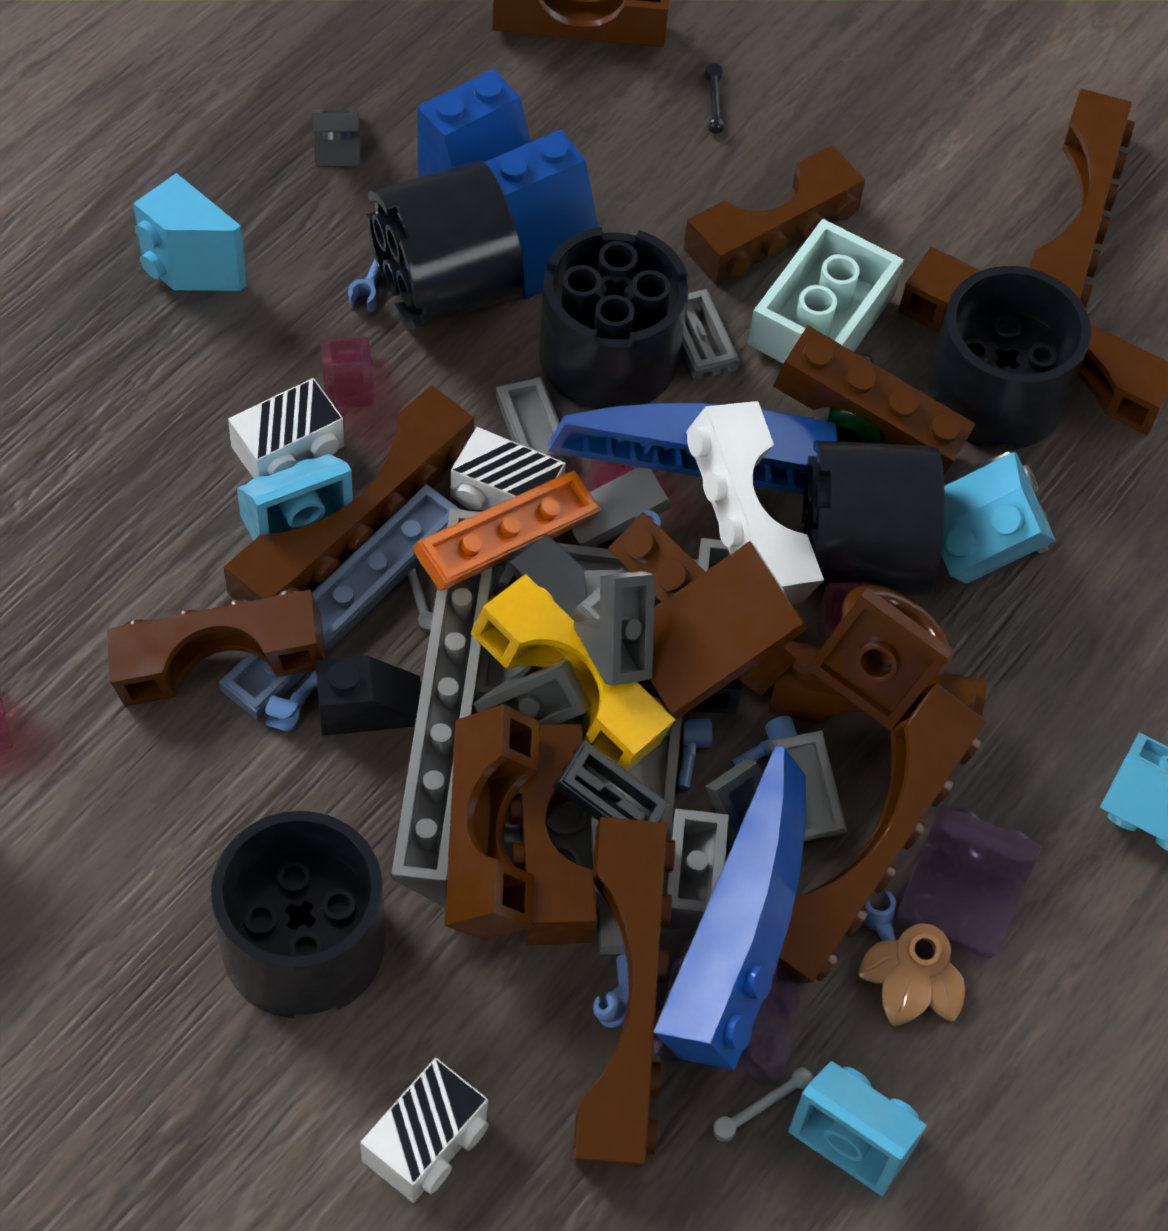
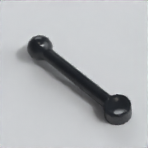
M716 63L707 65L705 77L710 81L711 119H709L707 127L713 134L721 133L725 127L724 121L720 118L719 80L722 79L723 68Z

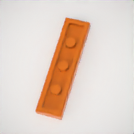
M575 470L421 539L412 550L438 590L442 591L522 553L546 534L552 539L595 519L600 513L601 508Z

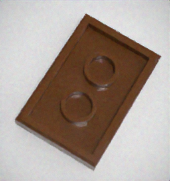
M751 541L741 546L654 608L652 679L650 680L671 715L677 719L808 629V626L764 558Z

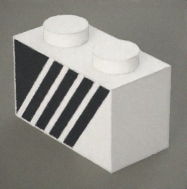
M314 378L228 418L231 447L253 479L259 476H270L289 469L305 459H316L327 454L334 455L339 449L345 447L343 418Z
M476 427L451 469L450 498L457 500L468 509L485 511L564 475L566 463Z
M435 1057L361 1140V1160L414 1203L425 1190L432 1194L443 1184L452 1169L449 1162L462 1147L469 1151L483 1137L489 1126V1123L485 1121L487 1119L488 1099Z

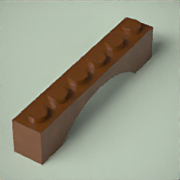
M1080 88L1062 147L1063 152L1072 164L1079 183L1081 196L1080 214L1071 226L1057 238L1035 250L1029 268L1044 272L1060 280L1079 297L1086 308L1092 285L1085 284L1086 276L1094 278L1099 263L1101 251L1094 250V244H1103L1110 218L1102 216L1103 210L1110 212L1112 210L1119 185L1111 184L1112 178H1120L1127 153L1120 152L1119 149L1120 146L1128 147L1135 122L1127 120L1132 104L1131 101Z
M930 247L905 283L898 312L940 332L951 295L965 279L980 270L960 261L952 255ZM1091 325V341L1078 377L1096 397L1105 415L1149 435L1168 403V361L1126 342L1121 337L1114 336Z
M429 386L398 414L397 431L390 455L378 476L361 495L338 512L314 524L287 532L259 535L224 566L227 594L235 600L253 601L274 597L288 590H311L312 592L424 485L427 484L432 489L437 485L441 475L456 462L473 434L474 417L435 387Z
M937 683L923 690L890 733L892 748L890 788L882 815L868 842L851 863L828 882L795 897L790 924L776 970L796 985L812 983L815 979L822 981L829 974L839 957L834 952L835 948L844 935L847 937L852 936L862 925L868 914V911L863 906L873 891L880 893L892 880L897 870V867L892 864L902 848L908 850L919 839L926 826L921 822V819L931 805L937 807L946 798L954 785V782L949 777L959 763L961 765L966 764L981 745L982 740L977 735L986 723V720Z
M600 817L596 827L593 864L594 885L607 902L621 933L628 964V1001L624 1025L611 1059L596 1083L576 1104L572 1162L640 1167L645 1164L646 1154L655 1155L658 1124L657 1120L648 1119L649 1096L658 1097L660 1091L661 1062H652L653 1039H659L653 1032L664 1008L663 1005H655L657 983H666L668 972V950L659 949L660 927L669 928L672 911V895L663 894L664 872H673L675 861V840L666 839L667 823Z

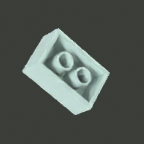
M822 219L754 309L747 345L784 364L805 328L809 325L854 352L895 296L904 259Z

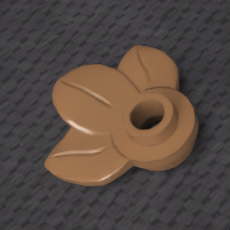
M927 923L912 925L901 934L898 940L882 941L873 945L862 959L858 976L871 983L883 984L882 1006L889 1024L893 1027L914 1020L928 1006L944 1020L953 1022L961 1012L964 1003V979L950 962V942L945 933L934 925ZM918 941H927L932 945L934 954L931 959L923 960L916 955L915 945Z

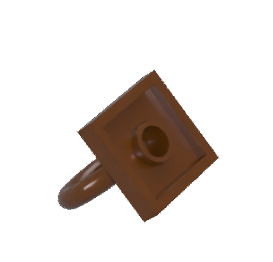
M863 585L854 588L846 595L842 604L843 619L806 669L889 730H892L931 680L940 677L947 671L951 663V654L954 650L950 647L949 640L939 623L920 604L896 590L879 585Z

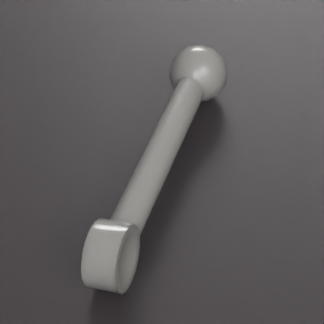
M414 568L407 576L420 614L417 623L420 630L430 632L433 612H429L416 568Z
M803 1067L795 1069L789 1081L734 1117L718 1118L713 1128L715 1137L722 1142L730 1141L735 1136L736 1128L795 1089H806L813 1080L811 1071Z

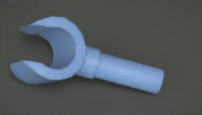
M375 259L367 277L355 280L349 286L348 296L351 307L355 306L357 298L368 296V312L376 310L378 305L376 283L380 273Z
M313 672L302 686L292 694L290 700L271 696L265 710L266 714L269 715L266 726L283 731H293L296 728L301 707L317 688L316 672Z
M781 716L769 721L765 726L769 739L732 759L733 767L746 758L757 761L764 756H769L771 754L769 743L772 740L796 736L797 732L790 716Z
M692 718L684 723L681 733L683 757L677 781V788L688 790L690 787L696 758V748H711L712 722L709 718Z
M884 891L882 898L884 911L872 908L868 899L863 906L868 911L863 924L868 929L877 931L882 941L896 940L892 927L896 900L892 893Z

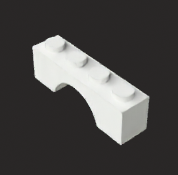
M759 402L706 406L686 431L687 443L690 453L696 458L703 478L705 496L711 501L719 523L721 541L728 548L730 554L751 541L764 558L793 604L802 603L824 581L808 535L788 529L775 521L761 506L755 494L753 470L774 446Z

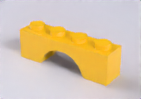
M526 574L482 607L470 634L506 669L520 666L546 668L567 659L592 704L587 710L588 722L583 741L586 740L628 772L661 743L676 719L666 710L664 704L657 697L650 695L638 682L618 685L605 684L574 629L575 621L555 603L553 597L546 589L539 587Z

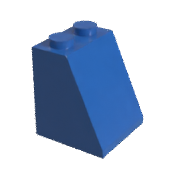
M495 69L417 107L418 177L475 160L486 162L531 142L521 98Z
M562 129L484 162L496 177L514 220L523 259L524 285L521 294L525 299L543 292L547 263L554 251L563 242L580 232L598 228L586 160Z

